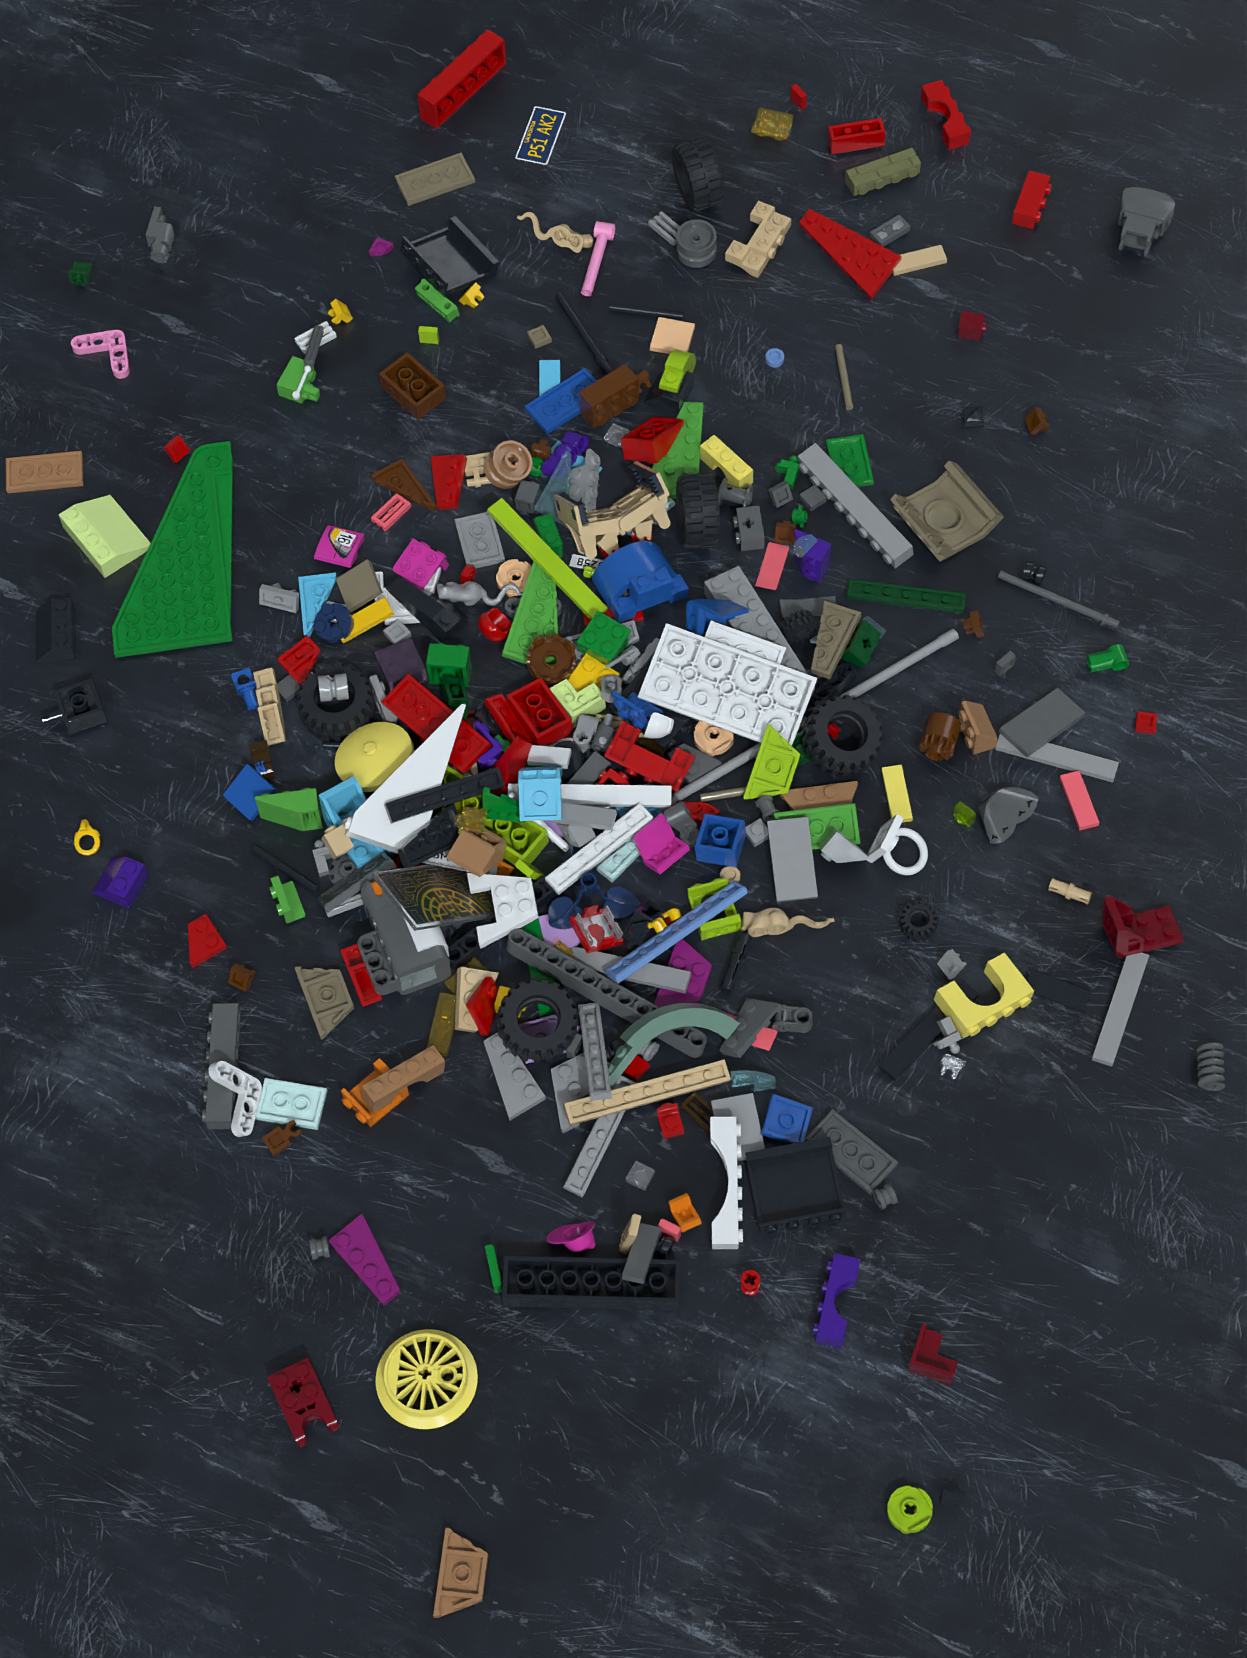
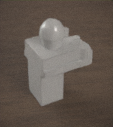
M317 840L314 844L316 849L312 851L319 876L321 877L329 874L326 860L332 858L328 849L324 847L323 841Z
M947 1016L937 1021L944 1037L933 1042V1045L938 1046L939 1049L949 1046V1050L957 1054L960 1047L956 1041L962 1038L950 1016Z

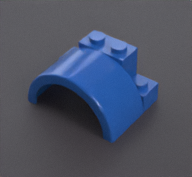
M651 541L631 543L616 550L601 562L592 577L594 585L618 623L635 617L636 612L668 601L671 604L687 598L689 590L681 575L675 573L661 548ZM629 588L630 596L622 597L621 595Z

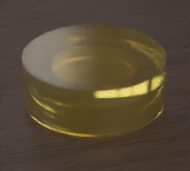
M558 940L554 944V947L569 957L573 956L574 952L562 941Z

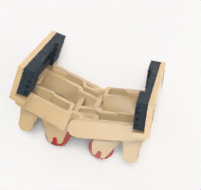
M637 461L627 466L634 483L637 484V488L615 502L610 508L587 512L584 507L586 505L583 502L571 499L567 493L562 492L553 495L558 519L570 530L579 553L585 554L589 559H593L597 555V545L602 556L607 558L610 554L621 548L617 535L623 536L626 534L625 531H630L634 543L651 541L652 524H658L663 529L670 526V520L665 507L667 496L670 494L658 471Z

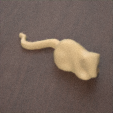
M526 212L522 216H517L520 220L526 217L532 219L535 235L540 240L552 237L558 246L568 247L576 253H579L582 248L592 247L593 238L590 234L582 235L574 232L566 224L550 228L546 234H543L540 231L539 221L534 213Z
M767 908L757 913L744 912L741 931L748 930V934L752 937L767 934L779 935L792 929L798 923H804L812 928H823L829 923L834 922V918H828L823 922H815L805 916H795L789 920L781 909Z

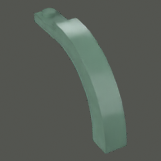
M677 1003L653 1010L635 1021L620 1036L626 1043L617 1049L615 1057L611 1062L607 1063L610 1085H614L639 1051L649 1041L663 1032L679 1027L695 1026L712 1030L727 1040L740 1023L715 1007L699 1003Z

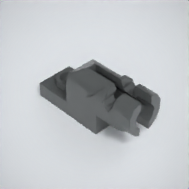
M154 206L146 232L148 247H151V259L158 263H167L169 258L168 252L172 249L175 234L172 225L165 223L166 217L163 215L162 208Z

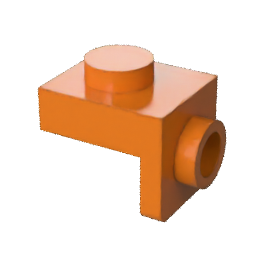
M687 1193L668 1202L672 1217L681 1228V1232L702 1224Z

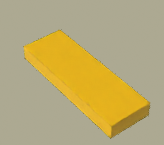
M384 597L353 614V630L347 638H342L341 641L345 643L395 615L387 598Z

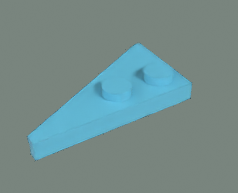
M336 572L298 577L304 637L307 635L311 637L314 630L315 617L322 609V606L326 604L336 582Z

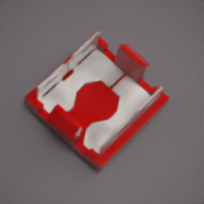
M598 905L585 907L582 916L577 913L576 916H572L569 919L587 954L619 946L624 942L622 938L623 932L618 923L614 922V916L608 906L599 909L598 912H596Z

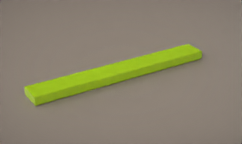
M503 498L487 509V513L590 620H592L597 611L601 613L607 611L608 607Z

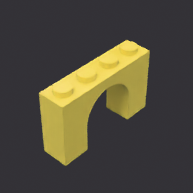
M1005 953L988 961L984 973L1000 994V1001L996 1004L981 1006L973 1003L966 997L955 981L937 990L934 1001L946 1017L950 1016L962 1038L976 1035L980 1032L981 1028L994 1025L1002 1016L1008 1017L1018 1007L1024 1008L1032 1001L1031 998L1034 990Z

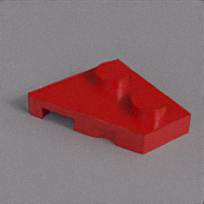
M485 977L466 1003V1007L481 1035L489 1034L495 1013L498 988L492 977Z

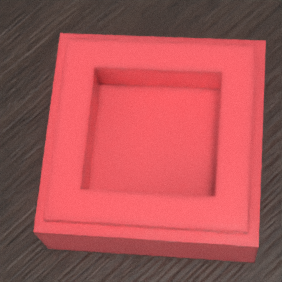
M665 1219L660 1220L658 1227H661L662 1235L670 1236L678 1242L681 1237V1228Z

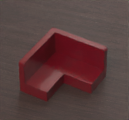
M923 1323L908 1371L951 1385L958 1362L937 1355L943 1334L926 1329L927 1324Z

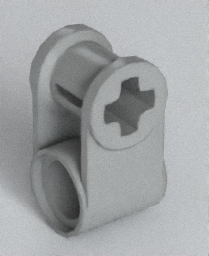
M585 714L580 715L573 734L574 744L582 750L583 754H587L589 749H592L591 743L598 725L601 724L600 718Z

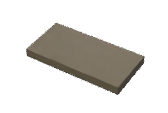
M462 152L394 176L408 206L475 183V178Z

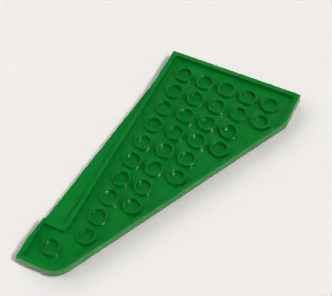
M230 441L205 444L193 452L112 626L115 658L233 641L231 629L233 457Z

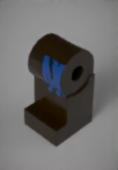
M267 740L249 744L255 770L266 780L275 778Z

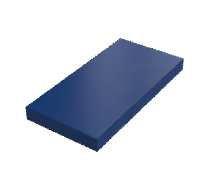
M583 368L525 405V411L546 434H549L580 414L579 391L597 380L586 368Z

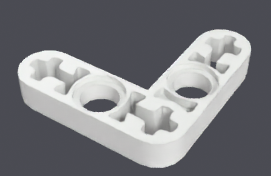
M225 1061L212 1063L209 1067L211 1079L238 1093L231 1130L236 1137L247 1136L253 1130L262 1092L261 1083L257 1078ZM234 1074H235V1075L237 1076V1078H238V1084H237V1085L234 1084V1082H233V1075H234ZM245 1102L249 1105L248 1113L244 1110Z

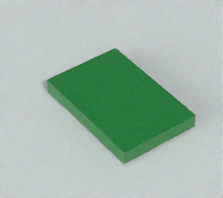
M863 434L826 439L828 456L857 487L874 485Z

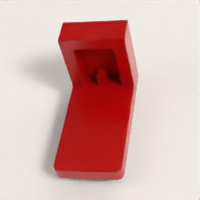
M612 768L608 771L604 770L598 777L600 781L597 784L605 785L610 779L617 785H630L628 782L629 777L621 771L619 773L615 772Z

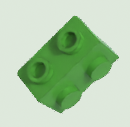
M278 876L270 878L272 886L269 889L273 899L277 898L279 902L275 904L279 916H284L286 924L304 918L306 915L293 881L281 884Z

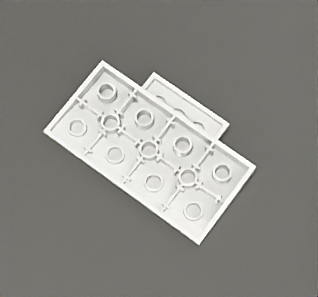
M714 621L710 622L705 637L666 623L638 698L762 743L767 725L769 724L792 746L817 683V678L780 665L786 647Z

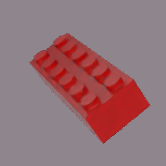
M487 30L472 45H469L460 56H457L448 67H445L436 78H433L425 88L421 89L418 94L421 119L437 129L506 65L504 39Z

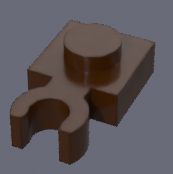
M294 1120L287 1123L286 1129L282 1130L278 1126L262 1137V1140L274 1157L292 1145L289 1139L298 1138L302 1135L300 1129L296 1132H291V1128L296 1125Z

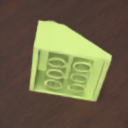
M111 495L74 504L59 514L63 528L104 578L147 552L151 544Z

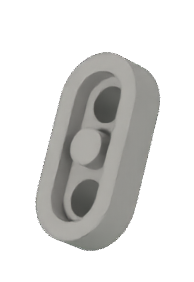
M606 675L601 678V697L606 702L613 703L611 692L615 691L621 695V678L616 675Z

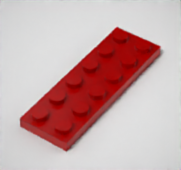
M407 674L381 701L384 707L424 741L453 713L450 708L410 674ZM461 719L448 762L464 775L492 745Z

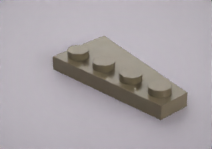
M824 601L817 645L811 668L812 674L831 679L861 618V612Z

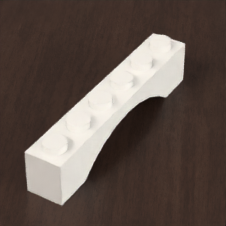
M710 1117L711 1145L716 1149L724 1162L728 1176V1192L725 1203L718 1216L712 1222V1249H738L739 1242H743V1229H738V1221H742V1208H738V1200H742V1187L737 1185V1179L742 1178L741 1165H737V1157H741V1144H737V1137H741V1124H736V1117Z

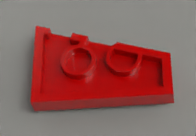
M464 454L431 456L436 504L440 510L458 508L467 457Z

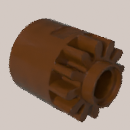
M936 712L928 715L919 745L920 751L924 752V755L929 759L935 761H942L943 758L949 760V757H953L961 728L960 721L946 713Z

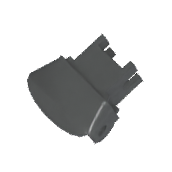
M1141 187L1126 188L1122 194L1118 222L1122 230L1119 250H1122L1125 245L1144 250V256L1147 257L1153 238L1158 239L1159 236H1163L1171 223L1175 208L1174 200L1152 189Z

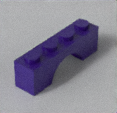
M834 1253L833 1261H828L826 1273H830L829 1281L824 1280L822 1293L826 1295L824 1302H819L817 1314L821 1315L820 1323L815 1322L813 1335L817 1336L816 1343L842 1349L847 1321L837 1313L834 1300L844 1289L855 1287L860 1259Z

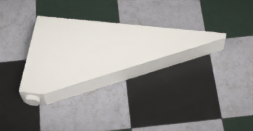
M461 704L351 817H347L344 828L347 829L345 836L399 854L397 849L430 821L433 810L391 824L384 804L441 785L464 713L465 704Z

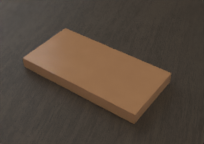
M82 451L6 458L7 493L84 486Z

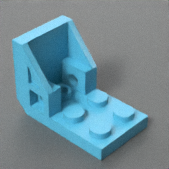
M562 766L527 767L519 770L520 821L562 819Z
M354 776L319 794L322 815L327 827L330 828L335 825L337 828L343 825L342 821L352 816L366 801L363 791ZM350 837L354 847L346 854L358 869L381 852L387 854L391 851Z

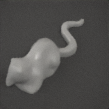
M468 581L464 584L447 582L445 586L442 584L437 585L439 599H446L453 603L464 602L467 606L476 604L481 598L487 605L495 606L503 599L506 592L511 589L515 590L518 596L523 594L514 584L504 586L494 599L489 598L486 590L473 581Z

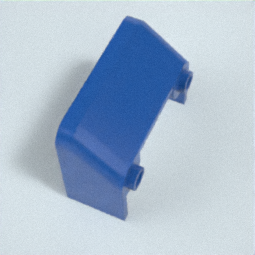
M690 600L686 605V631L705 637L711 621L726 626V620H732L735 616L749 613V609L731 600Z

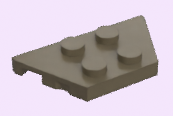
M295 967L320 1038L324 1039L354 1009L341 971L338 969L324 970L322 968L309 970Z

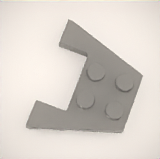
M584 1053L551 1069L562 1133L580 1125L577 1123L569 1126L563 1104L590 1096Z

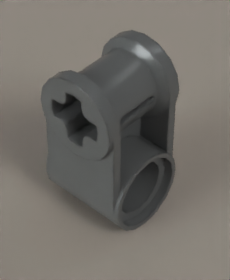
M682 801L664 811L668 823L682 834L689 833L697 827L696 822L691 818L689 808Z
M781 1005L784 1009L779 1014L775 1013V1021L772 1023V1029L779 1032L807 1033L813 1027L812 1012L805 1007ZM801 1018L808 1019L807 1022L803 1023L799 1022L798 1020Z

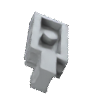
M655 638L652 643L647 645L644 654L636 659L634 667L627 671L623 677L625 684L629 685L653 658L660 639Z

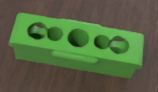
M422 279L421 283L415 287L417 295L449 323L456 316H460L457 306L446 297H443L425 279Z

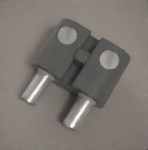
M607 714L604 723L598 725L591 743V748L599 753H606L617 733L614 731V728L610 727L613 719L611 714Z

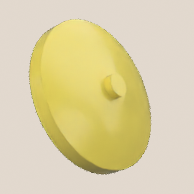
M389 722L367 724L353 731L340 744L335 756V769L342 782L354 776L363 792H373L414 753V746L408 733L396 724Z

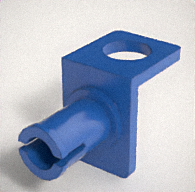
M247 668L232 673L231 677L238 696L243 694L247 709L253 710L258 708L259 704L254 692L257 686L250 669ZM246 675L249 678V683L240 685L237 681L238 677Z

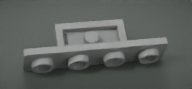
M591 449L586 450L585 465L569 470L567 494L570 498L577 502H583L586 505L584 507L587 512L596 510L600 457Z

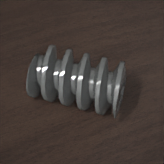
M1207 1043L1199 1046L1196 1050L1198 1055L1197 1069L1199 1071L1197 1074L1199 1078L1198 1086L1204 1090L1219 1091L1225 1088V1084L1220 1083L1225 1081V1077L1220 1075L1225 1072V1069L1220 1067L1224 1065V1060H1221L1224 1057V1053L1221 1052L1224 1048L1223 1044Z

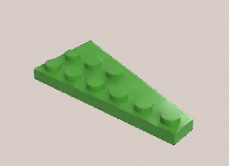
M684 402L676 418L684 419V425L667 455L652 467V469L660 473L670 495L667 498L676 499L678 477L683 474L699 473L703 403Z
M534 561L502 653L503 657L527 664V652L535 638L538 636L547 637L553 634L558 635L556 583ZM548 657L546 663L555 665L557 660L554 657Z

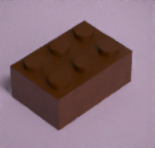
M408 352L379 373L381 387L417 420L447 399L445 385Z
M623 364L579 391L580 414L593 429L605 424L607 420L618 416L623 410L634 406L639 401V379L626 364Z

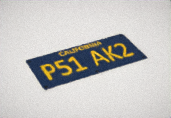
M535 106L515 158L547 165L566 113Z

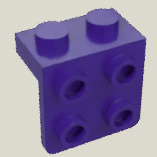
M477 720L473 723V729L492 745L485 754L478 758L477 770L481 773L493 768L502 755L501 748L503 746L497 738L493 739L490 736L488 727L484 723L480 724Z

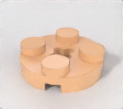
M518 559L504 562L496 574L498 588L501 590L507 584H514L519 588L520 592H523L532 566L526 561L519 562ZM516 575L517 577L520 576L519 580L515 581L512 580V576ZM511 589L506 592V595L510 598L518 596L515 590Z
M699 721L694 731V743L701 752L713 757L726 752L733 745V733ZM710 733L719 734L716 739L710 738Z

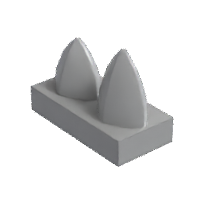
M279 583L270 586L262 584L259 588V604L296 613L299 609V593L295 589L289 591L281 589Z

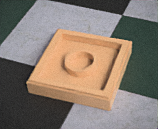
M659 317L651 341L650 351L670 354L673 349H679L688 352L695 324Z

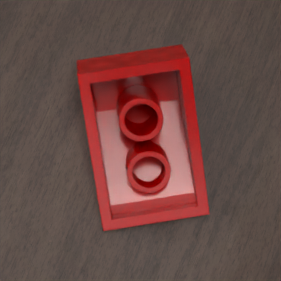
M651 417L621 438L624 459L633 460V462L645 461L649 464L658 463L669 452L684 425V419Z

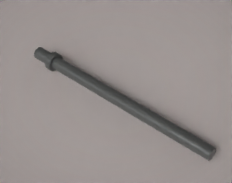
M1000 571L998 578L1096 619L1102 625L1107 624L1117 628L1120 621L1111 618L1107 613L1104 615L1006 572Z

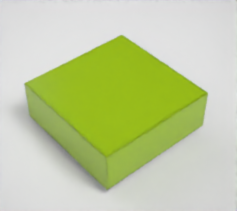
M419 326L420 343H439L437 327Z

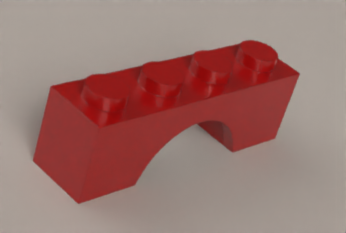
M942 80L923 85L921 99L926 109L939 112L948 119L942 128V139L948 150L969 144V136H971L970 127L965 124L962 112L958 111L955 99L951 98L948 86H945Z

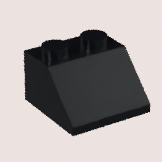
M664 371L660 372L644 404L678 415L694 387L693 373L686 371L678 393L659 389V383Z

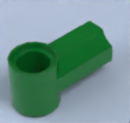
M1121 644L1113 645L1107 651L1088 654L1086 657L1090 672L1110 668L1119 671L1129 665L1125 649Z

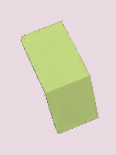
M567 679L550 688L572 719L573 728L577 727L581 714L593 717L606 709L605 700L602 699L601 691L595 683H592L578 693Z

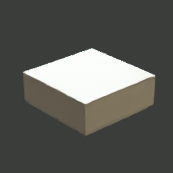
M544 325L527 331V336L535 349L552 342V338Z

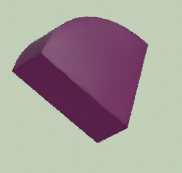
M376 238L369 250V255H385L393 249V243Z

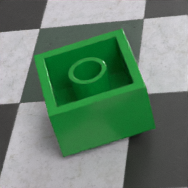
M597 611L577 640V651L583 655L588 654L607 665L621 655L631 640L632 630Z
M430 643L426 662L429 684L442 685L443 677L462 676L465 687H469L472 670L469 647Z

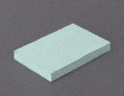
M265 1078L255 1119L285 1125L294 1120L297 1127L318 1130L327 1088Z

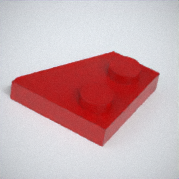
M307 635L277 658V662L300 685L302 681H306V676L311 673L320 654V648Z
M206 914L188 924L189 956L192 968L227 949L225 942Z

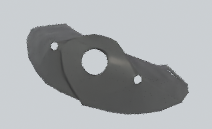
M999 787L980 803L978 811L991 843L998 844L1004 842L1012 835L1016 824L1025 821L1032 815L1038 803V797L1034 793L1020 787ZM1033 800L1030 803V807H1028L1027 801ZM1019 811H1021V812H1024V811H1025V813H1022L1021 816H1018V815H1019ZM1008 827V829L1005 830V833H1003L1002 828Z

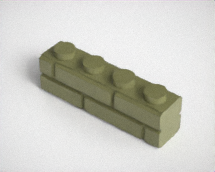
M909 148L846 170L845 183L850 188L853 196L858 194L864 195L875 188L881 189L887 184L898 183L901 179L915 177L920 173L921 162L914 149Z

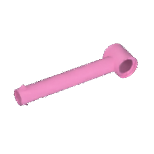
M600 221L595 223L594 238H596V242L581 290V294L584 296L592 295L607 240L612 241L614 238L615 224Z

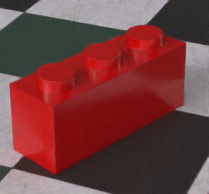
M882 118L828 126V144L831 155L881 147L885 143V129Z
M1033 171L1028 172L1013 213L1012 224L1034 229L1035 223H1039L1042 215L1040 210L1045 208L1047 201L1045 196L1050 194L1052 184H1049L1050 176Z

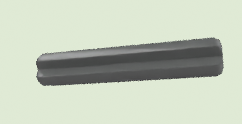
M316 325L313 328L304 358L305 366L309 365L312 367L315 363L324 333L323 326Z

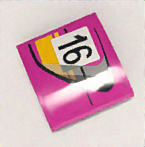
M328 525L317 546L314 559L351 568L357 558V551L364 541V534Z

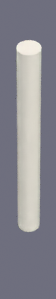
M512 792L507 794L511 799L519 801V798ZM543 820L534 821L548 831L549 838L564 852L569 849L570 845Z

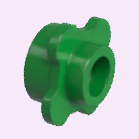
M799 505L798 509H794L792 513L793 523L800 524V528H803L804 522H807V511L803 510L802 505Z

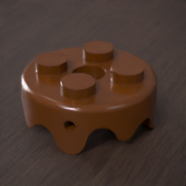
M557 634L547 637L538 636L534 639L527 652V667L530 674L536 680L542 678L547 685H556L570 678L574 672L577 659L574 645L570 640H565ZM554 657L557 663L549 665L546 663V659Z

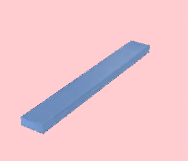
M733 881L605 971L607 977L616 983H620L748 893L746 887Z

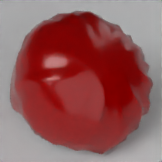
M492 608L482 613L478 621L480 632L492 642L505 640L512 626L508 618L497 608Z

